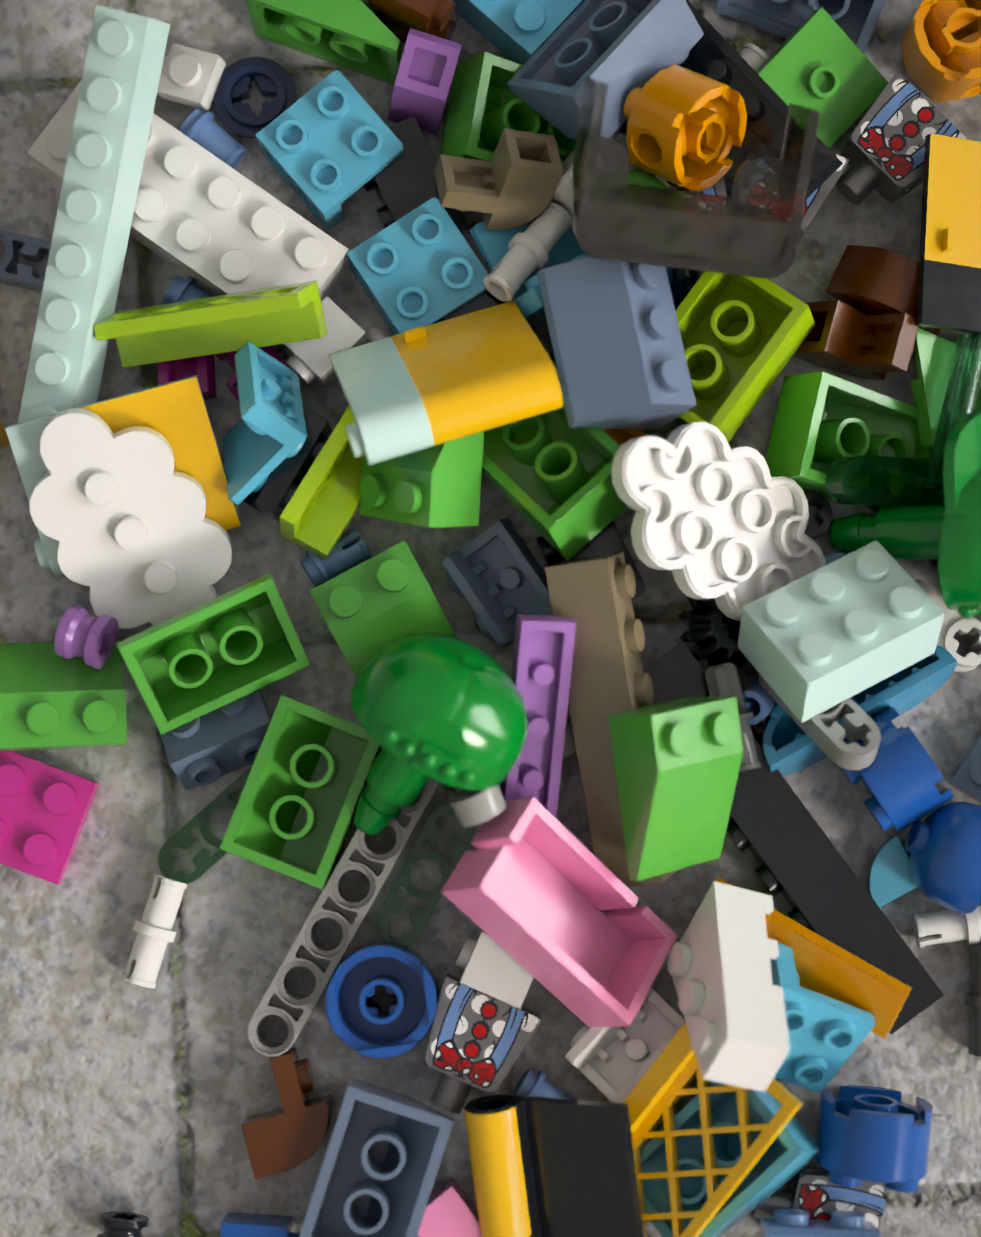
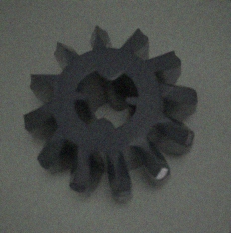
M686 596L693 611H682L678 617L683 622L689 623L690 630L685 631L679 639L683 642H695L692 654L696 660L707 659L708 667L724 663H734L736 668H742L747 665V658L737 647L741 621L728 618L718 608L714 598L694 599ZM722 621L728 623V628L722 626Z

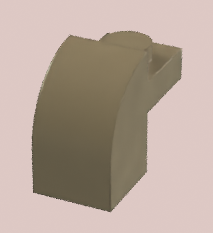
M504 128L491 161L440 154L434 172L441 207L460 211L482 212L486 230H506L533 220L546 209L562 177L563 168L555 136Z

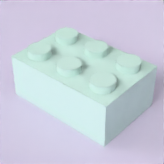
M876 540L743 606L737 647L797 719L803 723L934 654L945 613Z

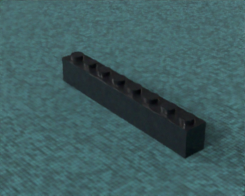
M683 641L643 669L644 673H649L653 682L654 701L652 705L692 696H709L704 675L705 670ZM754 738L757 757L761 767L739 772L726 835L740 852L749 848L760 863V866L754 870L759 880L772 896L781 892L793 908V910L786 914L787 917L912 988L889 1032L892 1035L944 996V994L778 769L770 772L764 758L763 749Z

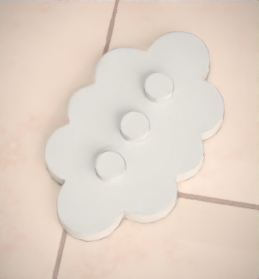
M70 408L54 415L47 422L40 438V454L49 472L37 481L32 491L30 515L35 526L44 535L60 541L57 562L62 573L71 581L90 586V603L95 614L98 617L104 614L116 618L118 628L132 629L149 621L155 626L218 597L213 584L226 574L231 564L232 544L227 531L218 522L205 517L206 495L202 485L194 477L183 472L174 471V453L169 441L160 432L142 426H132L114 434L108 424L98 414L86 409Z
M706 422L684 424L673 430L667 440L656 436L634 438L621 445L615 454L611 468L612 483L618 497L636 511L631 527V539L637 557L647 567L658 571L672 570L678 588L686 596L694 599L714 598L718 608L728 618L741 621L743 606L826 565V559L819 545L812 538L804 534L809 518V507L803 489L794 480L785 476L771 477L765 458L757 450L748 446L730 448L725 435L716 426Z

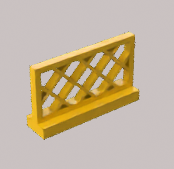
M686 1021L623 1101V1103H628L644 1237H647L646 1220L672 1219L673 1237H699L803 1105L801 1101L773 1077L766 1090L782 1106L768 1124L750 1125L747 1091L752 1089L734 1085L709 1087L708 1080L703 1079L696 1054L692 1050ZM697 1077L698 1088L687 1089ZM736 1092L739 1126L712 1127L711 1093ZM699 1095L700 1129L675 1130L673 1106L681 1096ZM663 1120L664 1131L654 1132ZM751 1131H762L752 1143ZM740 1132L741 1159L734 1167L716 1168L713 1134ZM702 1135L705 1169L679 1171L676 1136ZM665 1137L668 1172L642 1173L641 1147L648 1138ZM728 1174L718 1187L717 1175ZM706 1176L708 1201L700 1211L682 1212L679 1177ZM668 1178L671 1212L645 1214L643 1179ZM683 1218H693L684 1230Z

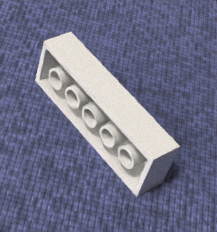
M81 81L27 152L39 172L61 188ZM153 113L130 236L188 277L191 276L196 279L198 284L215 296L317 280L321 302L327 296L330 298L350 270L346 254L349 252V249Z

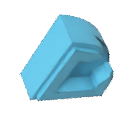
M897 836L889 838L878 848L869 869L867 891L879 908L917 888L910 870V859Z

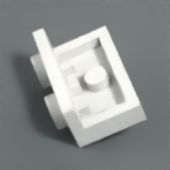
M650 988L630 1026L588 1027L585 1025L573 1037L571 1041L572 1048L565 1055V1058L580 1070L611 1102L623 1103L685 1023V1019Z

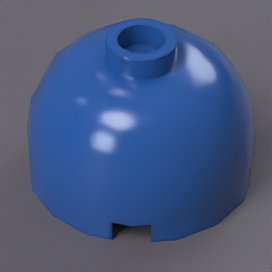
M965 801L950 802L932 811L924 822L916 821L912 825L906 838L905 850L911 853L910 870L914 884L920 891L944 908L969 914L981 904V806Z

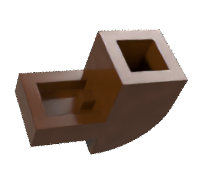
M847 245L826 292L836 300L867 315L907 313L916 318L919 262L883 248ZM919 326V329L937 336L941 331L938 328Z
M839 300L806 302L816 325L794 353L795 356L821 368L863 379L884 380L886 372H907L919 328L916 325L915 317L907 313L867 315Z
M296 1047L289 1049L280 1056L270 1058L282 1108L247 1117L241 1124L255 1179L293 1169L307 1161L321 1145L331 1122V1095L309 1100L308 1092L315 1090L314 1077L308 1058L299 1060Z

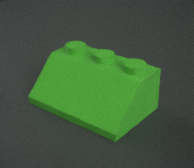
M270 573L116 643L161 735L310 666Z
M54 642L0 643V752L123 747L127 744L126 691L122 656L117 644H115L107 663L102 668L97 669L86 665L81 657L75 656L67 659L56 655Z
M281 695L219 849L319 889H324L331 877L353 822L362 790L368 784L367 773L379 756L382 746L362 726Z

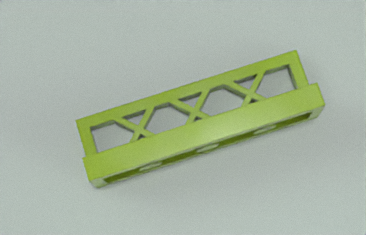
M317 280L119 311L93 325L97 341L116 339L122 368L239 351L247 341L259 348L319 339L328 334Z
M350 406L346 409L280 515V535L315 553L326 561L360 507L359 487L362 478V461L364 456L354 457L346 433L345 425L355 423Z

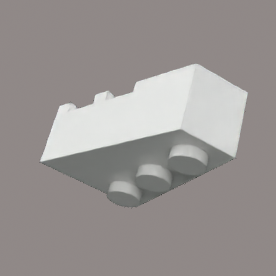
M716 881L712 883L680 942L672 946L668 955L667 969L673 979L679 999V1009L684 1015L691 1038V1047L696 1054L703 1079L765 1092L790 1051L783 987L772 983L770 959L775 960L779 956L777 940L767 937L765 919L766 914L770 915L774 911L772 895Z

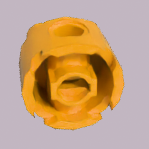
M923 0L902 37V58L907 74L921 90L926 92L929 99L935 102L960 101L978 96L981 93V0Z
M674 64L660 70L643 88L637 87L633 89L626 98L624 114L628 118L626 134L628 162L635 167L693 191H702L713 186L728 172L734 162L726 158L732 145L741 148L745 137L747 111L744 98L738 91L730 89V86L682 66Z

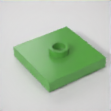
M823 7L815 9L756 71L829 149L879 97L889 83Z

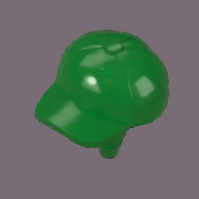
M976 408L971 414L960 420L949 433L944 448L943 478L945 505L882 506L877 514L862 512L834 519L830 524L829 531L831 546L836 549L854 552L877 540L895 560L938 559L939 582L944 602L948 609L957 610L958 614L963 618L981 614V408Z
M435 633L409 635L400 640L390 642L378 650L366 662L351 690V706L362 727L384 748L367 773L366 777L369 785L362 790L353 818L355 826L365 834L372 836L379 834L401 814L402 807L411 806L416 801L430 778L467 790H484L500 785L514 767L526 741L528 718L524 700L514 682L491 655L454 635Z

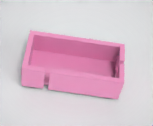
M534 797L507 801V808L502 813L481 824L470 842L478 850L464 852L442 888L441 893L588 1027L630 1026L678 935L648 906H636L639 898Z

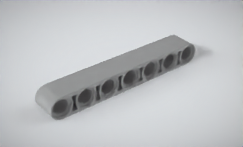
M430 778L423 789L422 799L413 806L402 807L401 814L389 824L394 828L397 836L395 847L386 854L374 852L367 843V834L359 829L355 832L250 1019L247 1028L248 1040L252 1048L259 1054L267 1057L280 1056L287 1052L299 1038L334 972L345 956L440 786V781ZM350 870L363 872L370 882L368 895L360 901L348 899L341 891V879ZM322 918H330L337 921L343 930L342 941L334 948L321 946L314 937L315 925ZM302 966L313 972L316 979L313 993L301 996L290 990L287 977L292 968ZM268 1015H277L283 1018L289 1030L287 1040L281 1043H272L266 1040L261 1033L262 1019Z

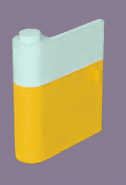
M514 300L428 326L416 327L394 336L329 354L332 367L350 406L355 422L345 425L351 450L355 458L365 455L368 465L563 407L562 392L553 363Z
M197 375L77 407V409H86L98 414L108 424L114 434L132 426L149 427L160 432L169 441L173 450L174 471L186 473L194 477L202 485L206 495L205 517L218 522L226 531L242 526L238 505L228 499L227 476ZM57 413L5 428L29 504L37 481L49 472L40 454V438L47 422ZM38 529L40 538L34 539V547L41 568L43 570L51 568L55 577L64 575L57 562L60 541L44 535Z

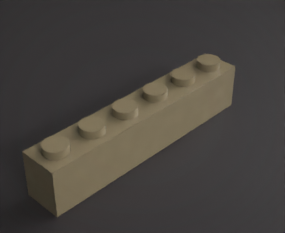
M623 552L560 561L545 567L553 616H571L576 621L568 706L594 856L627 887L660 885L667 881L676 871L640 881L629 880L608 719L610 714L650 706L654 701L653 682L649 673H644L640 653L645 647L644 629L641 621L634 618L631 597H634L636 592L635 575L632 567L629 564L625 565Z

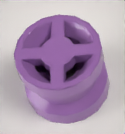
M77 605L70 606L61 618L54 640L56 655L67 659L78 656L84 659L86 665L97 669L102 668L109 660L116 644L118 635L117 619L104 614L96 618L90 616L88 610Z

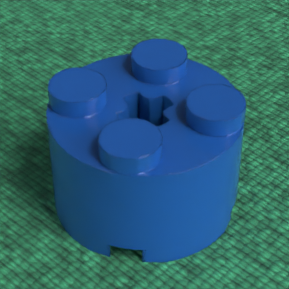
M891 706L872 719L880 729L881 735L875 761L869 767L862 770L839 768L853 785L860 780L871 795L863 803L879 827L885 831L893 826L897 833H899L954 796L948 788H943L940 791L937 790L935 784L944 779L909 726L904 729L902 726L896 729L891 720L898 717L899 713ZM845 736L844 743L846 745L853 743ZM861 739L854 741L863 747L864 741Z
M393 942L371 943L352 952L334 972L326 992V1012L332 1030L349 1047L372 1058L395 1057L414 1047L430 1029L438 1004L437 983L427 962L418 952ZM377 985H385L387 993H396L398 1000L391 1003L389 1012H381L379 1004L369 1003L368 997L375 994Z
M861 1085L840 1086L838 1097H832L829 1088L821 1091L817 1131V1144L819 1145L820 1152L815 1156V1160L821 1167L829 1170L828 1181L835 1185L859 1187L862 1185V1180L884 1182L886 1188L897 1192L918 1191L919 1180L927 1174L932 1105L925 1099L917 1096L916 1106L902 1103V1092L888 1088Z

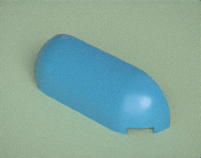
M937 645L934 654L851 698L871 719L891 706L900 716L936 692L952 675L957 660L946 649ZM779 704L772 710L762 740L763 754L770 772L778 769L782 776L794 774L828 757ZM831 707V708L825 710V711L822 712V713H825V712L830 711L833 707ZM841 719V720L839 721V724H840L841 726H842V723H843V719Z

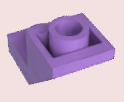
M412 28L410 29L397 73L387 120L398 123L414 115L422 131L434 135L438 134L462 44Z

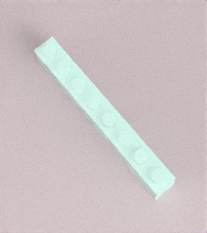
M99 5L95 6L18 423L97 402L109 339L97 341L93 325L113 315L115 312L170 24L147 16Z

